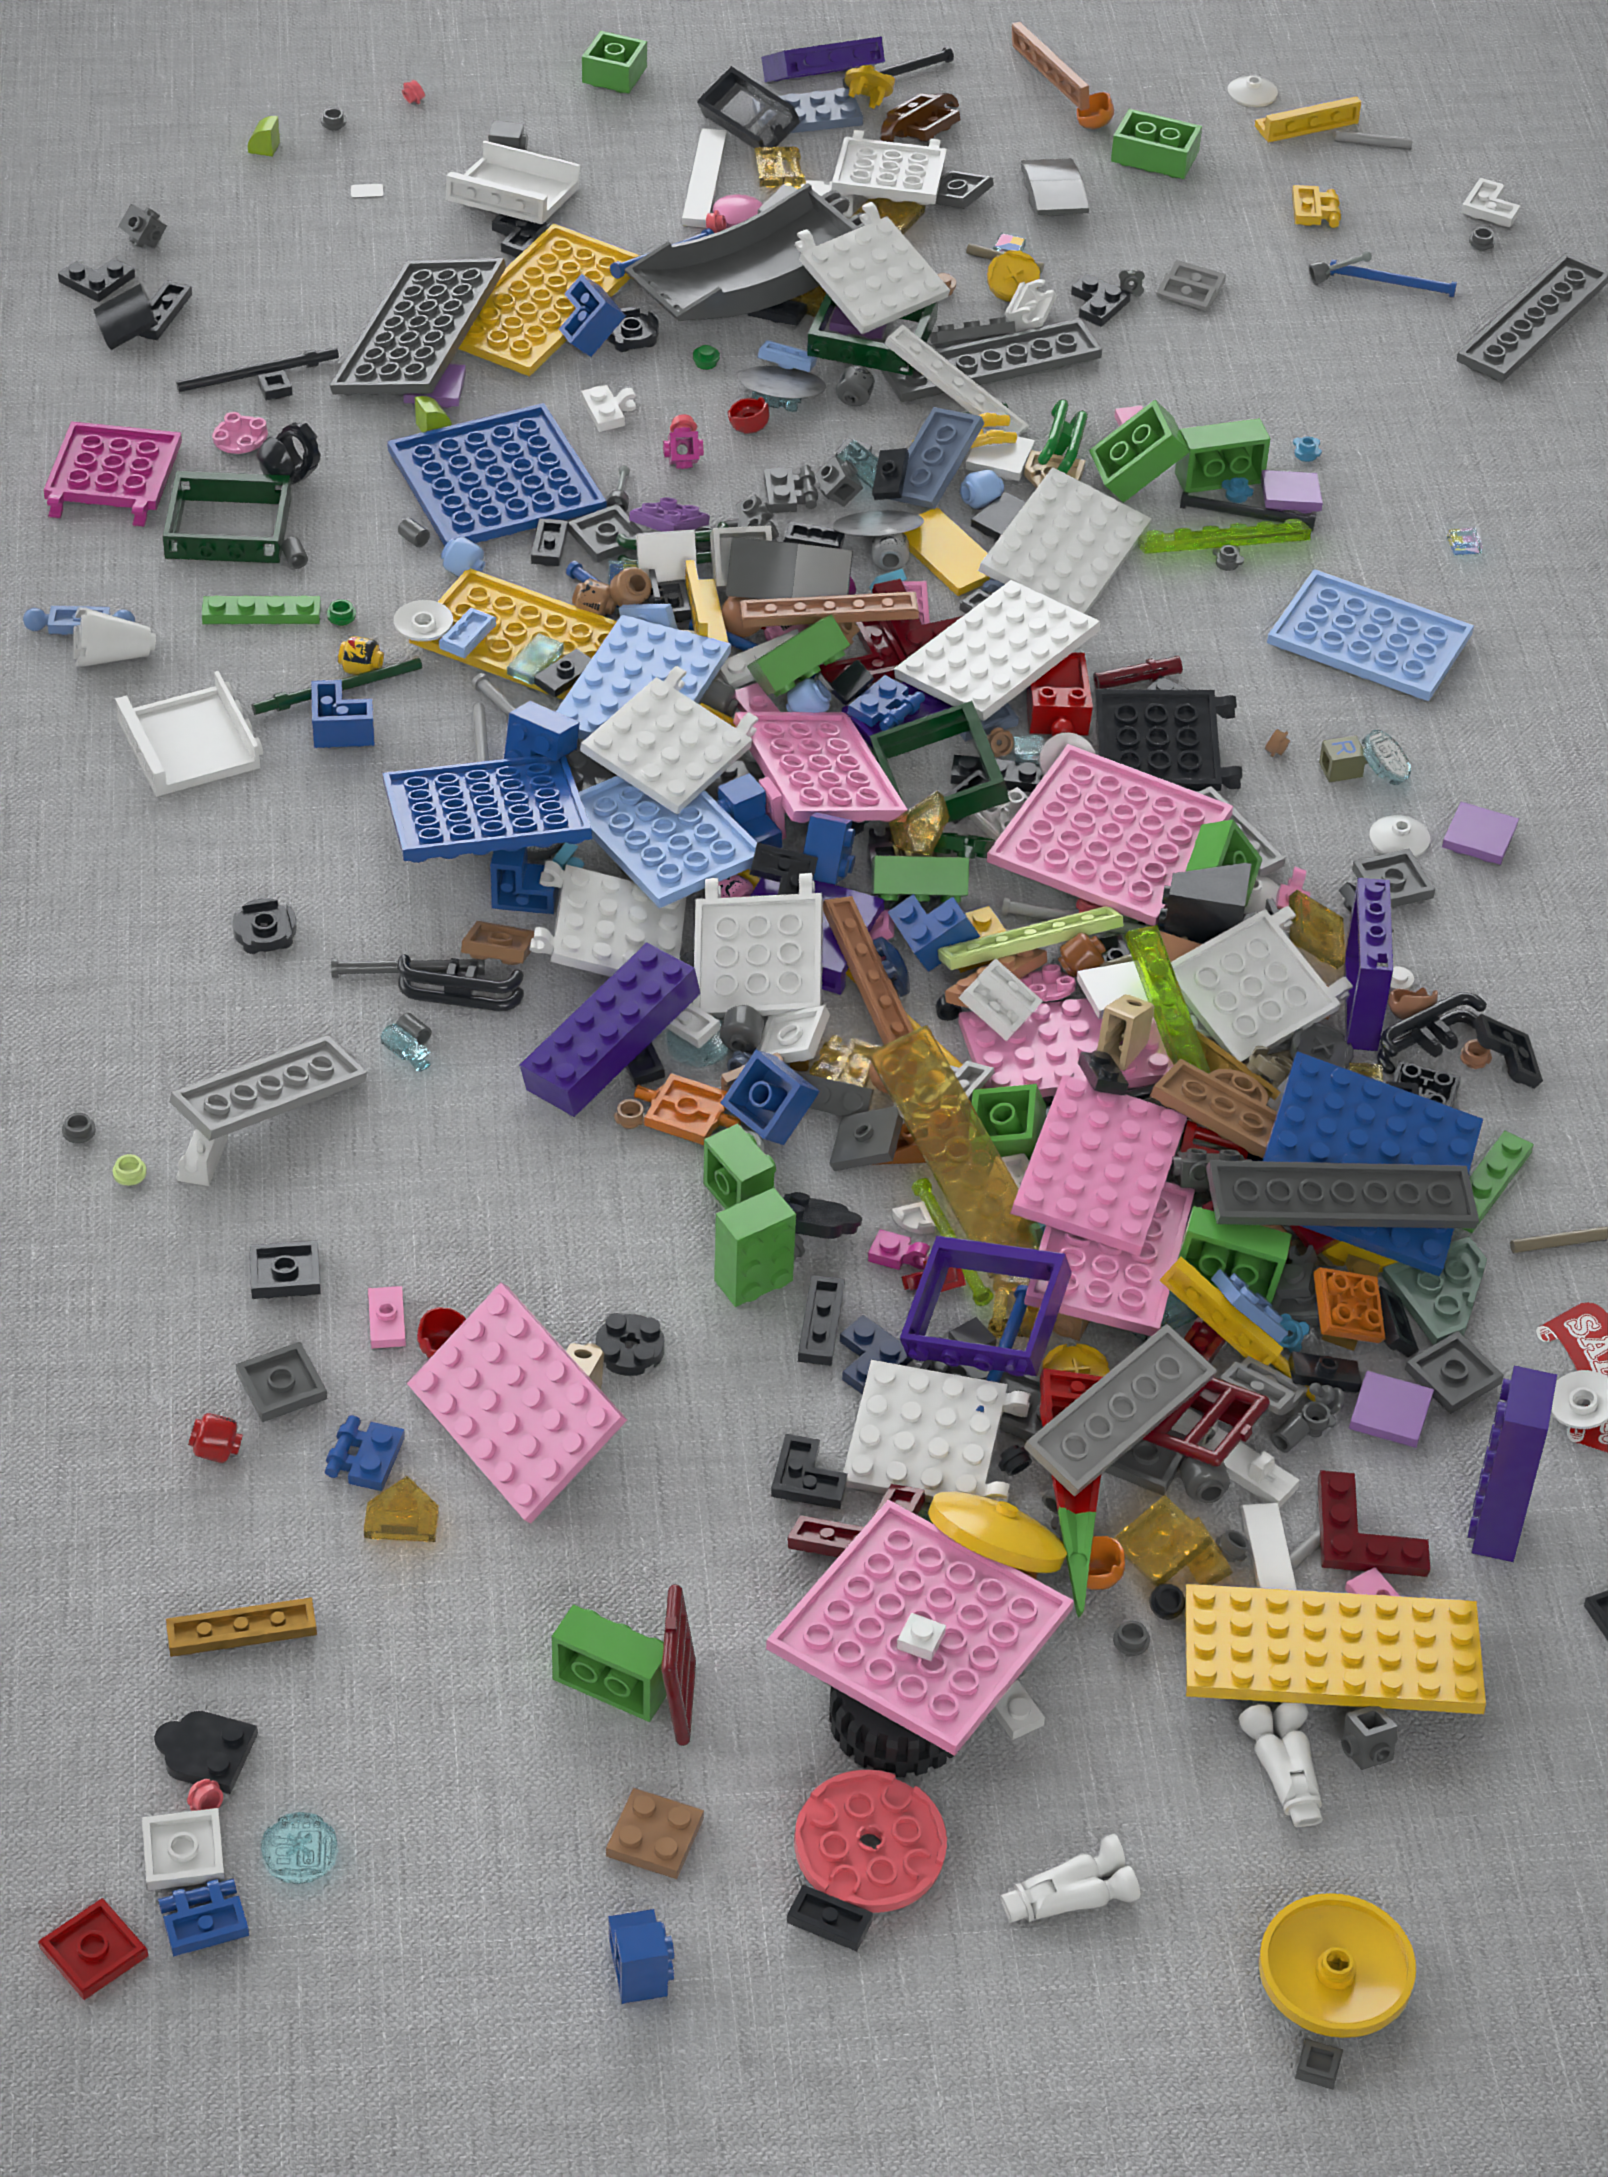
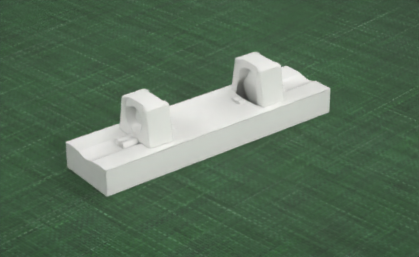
M1188 1408L1172 1427V1430L1188 1435L1202 1416ZM1217 1421L1199 1442L1198 1446L1214 1451L1228 1433L1218 1427ZM1209 1437L1211 1440L1205 1444L1206 1438ZM1239 1442L1224 1460L1231 1480L1267 1503H1278L1279 1508L1299 1487L1300 1480L1274 1464L1275 1458L1265 1451L1260 1455L1242 1442Z

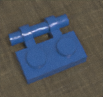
M884 675L849 704L848 714L870 727H873L880 721L879 726L882 731L900 726L904 721V717L908 714L912 715L920 709V704L925 701V696L919 691L913 695H908V687Z
M350 1415L346 1423L342 1424L337 1432L336 1437L338 1441L335 1448L330 1449L327 1455L325 1474L331 1478H336L340 1470L349 1472V1484L383 1491L405 1439L404 1429L370 1422L367 1432L358 1430L361 1423L360 1418ZM351 1446L359 1448L356 1456L348 1454Z
M234 1878L219 1882L218 1879L207 1881L206 1886L189 1891H184V1888L174 1890L171 1896L158 1899L161 1914L174 1910L177 1911V1913L163 1916L173 1957L249 1936V1929L240 1897L223 1898L237 1893ZM207 1901L211 1902L210 1904L202 1905L191 1909L189 1908V1906L200 1904Z

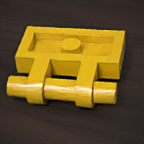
M1293 185L1292 201L1295 224L1304 226L1321 225L1322 219H1326L1330 227L1336 228L1339 226L1341 211L1338 207L1340 202L1339 196L1334 189L1319 192V186Z

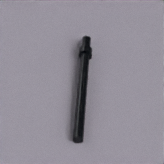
M337 348L318 352L314 349L304 351L303 355L176 381L178 392L305 365L309 368L318 366L320 362L338 359L339 353Z

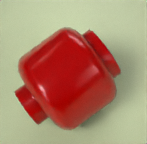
M206 1413L201 1419H195L188 1445L193 1446L195 1456L224 1463L228 1460L230 1453L238 1454L243 1434L236 1433L237 1422L235 1420Z

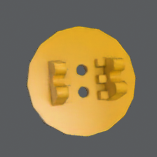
M873 65L860 66V68L849 69L845 74V83L850 88L848 94L850 97L854 98L855 94L869 96V107L874 109L876 105H881L884 97H888L893 93L895 78L876 71Z

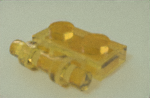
M832 1035L829 1041L823 1044L820 1050V1058L813 1063L809 1071L810 1075L866 1087L870 1079L868 1070L871 1059L882 1046L851 1038L848 1046L841 1045L842 1039L839 1036ZM836 1060H840L837 1066L831 1064Z

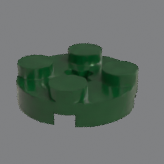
M936 832L933 852L951 854L952 851L957 853V857L975 859L976 855V857L987 859V853L996 841L992 838L968 834L965 836L951 832Z

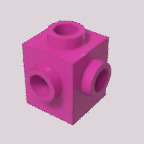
M689 427L675 428L674 432H670L667 436L668 440L663 441L664 458L669 457V465L676 464V469L693 468V463H697L700 460V456L704 455L703 439H698V431H691ZM679 445L686 446L687 453L679 454L677 447Z

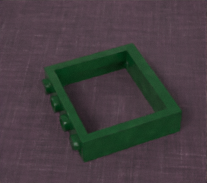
M826 293L808 332L807 356L913 376L915 368L884 343L825 332L826 325L835 306H837ZM938 302L899 318L919 322L914 334L925 343H927L937 320Z
M176 471L162 536L165 559L280 563L281 545L285 537L292 498L290 475ZM182 481L189 482L190 486H183ZM276 485L282 486V490H276ZM185 500L279 504L273 537L179 533Z
M973 701L870 736L874 749L871 752L901 800L902 797L887 759L967 731L971 734L989 782L908 809L905 820H894L896 828L897 825L927 822L928 828L932 829L1010 802L1005 781Z

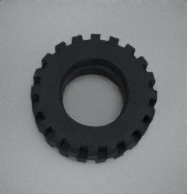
M831 1686L829 1707L831 1732L834 1739L840 1742V1749L849 1757L854 1755V1762L861 1767L866 1768L868 1765L873 1767V1770L895 1773L896 1777H906V1773L912 1772L915 1773V1776L928 1773V1768L931 1766L935 1770L945 1765L947 1757H954L951 1753Z

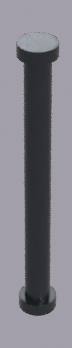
M945 47L941 52L878 70V72L897 76L943 61L946 63L952 62L954 54L950 47ZM844 78V79H843V87L846 88V89H849V87H848L847 84L845 83V78Z
M1185 491L1182 492L1180 508L1186 509V506L1308 527V531H1314L1316 514L1305 516L1191 496L1189 492Z

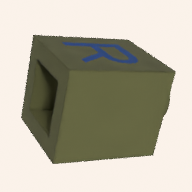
M1357 735L1322 741L1319 764L1329 783L1363 777L1365 764H1368L1369 757L1366 747H1362Z

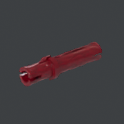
M1179 655L1160 660L1151 658L1147 659L1145 663L1099 673L1095 672L1093 674V681L1096 689H1107L1145 680L1154 682L1160 675L1164 677L1182 674L1183 666Z

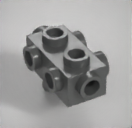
M756 495L736 504L739 518L724 521L729 527L771 526L772 541H777L776 538L779 537L778 530L771 521L774 515L767 502L762 504L761 499Z
M1191 1148L1187 1152H1177V1156L1172 1157L1170 1170L1171 1176H1174L1181 1188L1195 1189V1196L1196 1192L1207 1193L1210 1189L1206 1171L1209 1160H1252L1245 1159L1243 1155L1234 1150H1221L1219 1154L1207 1153L1203 1149Z

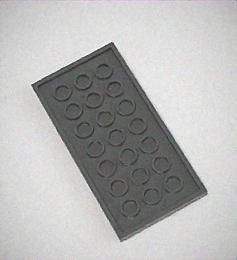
M504 258L406 261L329 385L332 394L351 396L354 394L401 395L419 393L425 395L432 393L506 269Z

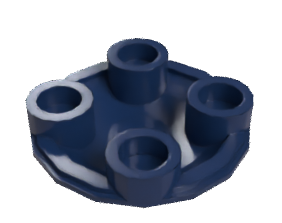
M882 936L873 940V944L880 957L886 956L884 961H882V965L888 977L891 979L896 976L897 978L893 980V983L900 997L909 994V972L901 954Z

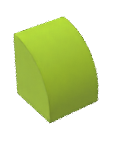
M268 116L259 121L248 141V153L273 157L280 144L278 116Z
M428 396L415 397L416 425L422 432L452 425L451 420L435 399Z

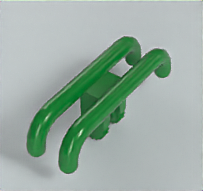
M1061 399L1051 411L1054 420L1047 443L1038 456V463L1046 465L1053 454L1062 456L1067 449L1062 462L1057 470L1067 474L1077 457L1088 414L1084 410L1078 411L1070 423L1066 422L1065 418L1069 403L1067 400Z

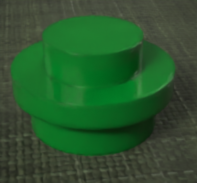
M702 345L693 351V360L696 366L703 370L713 369L720 359L719 351L710 345Z
M337 599L331 602L327 610V618L333 624L344 626L355 620L356 609L350 601Z

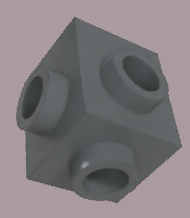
M130 204L118 228L129 234L128 240L142 248L146 244L155 249L167 225L158 220L160 214L146 207L145 210H142Z
M835 455L815 474L820 483L819 490L826 498L834 500L843 507L863 489L856 475L858 473L857 468L849 460L844 462Z
M1368 1706L1346 1713L1344 1735L1341 1738L1342 1749L1346 1756L1351 1757L1361 1770L1392 1761L1394 1759L1395 1743L1398 1740V1726L1379 1706Z

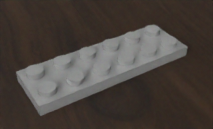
M325 1035L171 1092L169 1102L211 1141L364 1083L367 1071L332 1038Z
M1166 1324L1027 1440L1024 1448L1075 1497L1212 1380L1217 1370Z

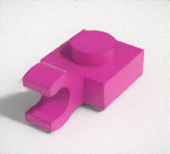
M880 1229L868 1252V1262L900 1270L902 1264L905 1263L924 1270L923 1261L929 1258L927 1254L930 1246L923 1242H915L911 1245V1237Z

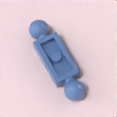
M51 606L49 614H45L39 608H30L25 612L23 622L26 628L31 631H39L48 626L49 634L67 635L73 634L74 626L80 625L81 618H75L77 608H88L111 615L110 607ZM125 609L118 610L112 615L135 622L134 615Z

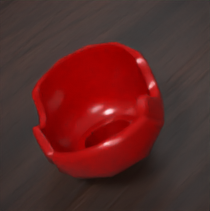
M759 397L758 400L753 398L740 399L727 411L732 427L744 434L757 433L764 429L770 417L768 403L765 402L763 397Z
M437 1307L427 1310L420 1320L417 1331V1341L422 1353L431 1358L462 1325L466 1318L452 1308Z

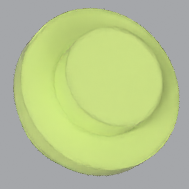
M132 1154L119 1157L113 1167L115 1181L127 1186L140 1183L147 1173L144 1162L138 1156Z

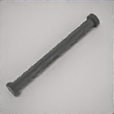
M331 959V977L338 978V974L399 973L397 969L398 961L338 962V959ZM459 959V972H467L470 961H478V975H485V959ZM411 960L410 967L430 972H447L450 960Z

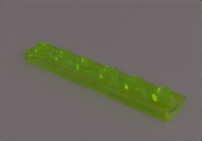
M1300 519L1285 520V524L1262 521L1258 522L1257 526L1247 527L1246 524L1236 523L1231 524L1230 528L1219 529L1217 526H1204L1200 531H1191L1189 528H1178L1174 530V533L1152 530L1148 531L1147 535L1139 536L1138 547L1144 554L1221 548L1224 545L1245 546L1311 540V529Z
M1154 925L1127 931L1125 939L1147 1000L1155 1007L1153 1017L1168 1057L1173 1065L1182 1059L1210 1074L1208 1063L1158 926Z

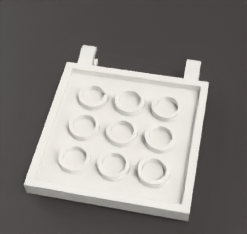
M855 129L852 138H844L832 181L833 190L838 191L843 196H850L852 194L863 195L868 199L888 198L894 202L913 201L919 205L936 203L947 149L940 148L941 140L930 139L929 147L863 139L864 130Z
M872 202L862 206L866 213L859 216L865 226L818 246L815 245L810 231L806 229L797 233L801 240L795 242L797 250L801 252L800 262L861 334L945 299L950 292L947 285L887 216L880 219L878 210Z
M675 666L669 672L665 681L657 677L653 679L581 743L580 749L582 753L675 814H679L751 748L752 738L750 737L757 731L753 725L759 720V718L748 712L735 728L680 693L679 690L685 685V682L681 679L687 672L678 666Z
M545 861L544 871L541 872L540 884L547 887L561 888L555 932L553 937L549 930L536 927L534 938L531 939L530 951L550 954V962L610 977L646 942L679 959L686 897L658 908L633 881L566 865L565 869L562 870L556 862Z
M812 873L799 874V894L721 898V886H718V878L705 879V899H696L694 968L701 994L693 1001V1005L714 1018H723L727 1010L739 1005H749L762 1016H772L822 1006L823 897L822 893H815V882L812 881Z
M1289 906L1282 908L1272 916L1264 909L1163 967L1162 973L1217 1044L1243 1064L1250 1061L1249 1057L1256 1046L1272 1049L1293 1037L1299 1029L1305 1030L1313 1023H1317L1338 1011L1341 1005L1340 1001L1346 999L1350 995L1348 990L1353 988L1346 977L1327 987L1283 932L1293 925L1291 919L1296 917V914Z
M871 1360L843 1471L848 1473L846 1487L886 1494L891 1484L924 1489L925 1502L929 1503L940 1492L968 1493L1008 1503L1010 1484L999 1481L987 1484L1002 1414L1005 1412L1020 1417H1027L1030 1393L1024 1391L1007 1393L1008 1384ZM979 1405L984 1406V1412L976 1411Z

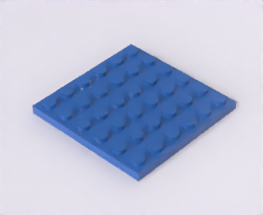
M545 403L387 441L390 455L444 547L451 539L456 540L457 538L465 537L473 543L484 542L537 528L539 518L566 521L607 508L606 499Z
M543 755L382 773L383 785L404 861L420 863L429 858L442 857L444 859H453L463 854L486 855L490 851L497 850L514 852L522 847L536 846L538 848H547L556 843L579 844L584 840L592 839L591 825L566 756L557 761Z
M1297 1051L1262 1161L1467 1166L1469 1174L1483 1118ZM1302 1226L1436 1276H1440L1443 1271L1454 1228Z

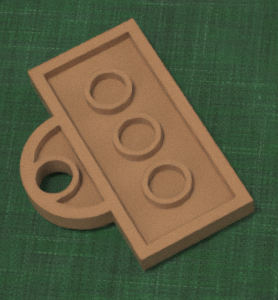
M1180 1059L1154 1085L1150 1096L1160 1101L1165 1107L1180 1112L1192 1122L1201 1124L1216 1132L1221 1138L1230 1140L1245 1148L1250 1154L1261 1158L1264 1157L1277 1111L1266 1106L1268 1102L1267 1091L1251 1076L1231 1069H1218L1208 1074Z

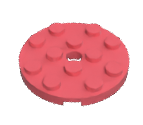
M855 1770L831 1777L811 1792L810 1798L806 1801L797 1817L794 1833L796 1858L804 1876L816 1890L872 1913L897 1910L921 1898L937 1880L944 1863L947 1848L944 1821L936 1805L919 1787L915 1786L913 1788L895 1779L896 1775L889 1772ZM872 1834L879 1838L881 1843L876 1846V1849L864 1845L862 1841L860 1842V1838L863 1835Z

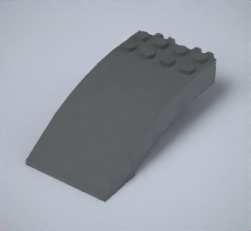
M807 183L765 211L737 225L691 241L673 245L668 241L624 270L630 278L678 321L728 318L744 315L781 304L820 286L799 260L801 252L795 246V242L801 240L797 236L798 232L806 229L810 231L815 245L818 246L865 226L859 218L864 213H857V215L849 219L846 218L843 213L848 211L850 205L847 198L841 197V194L833 189L829 193L827 192L820 196Z

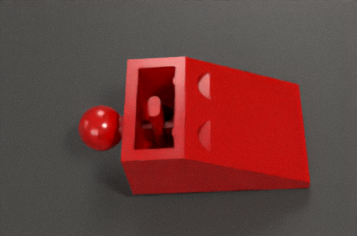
M1072 652L1026 688L1029 734H1051L1052 737L1065 732L1083 736L1089 735L1093 704L1085 653Z

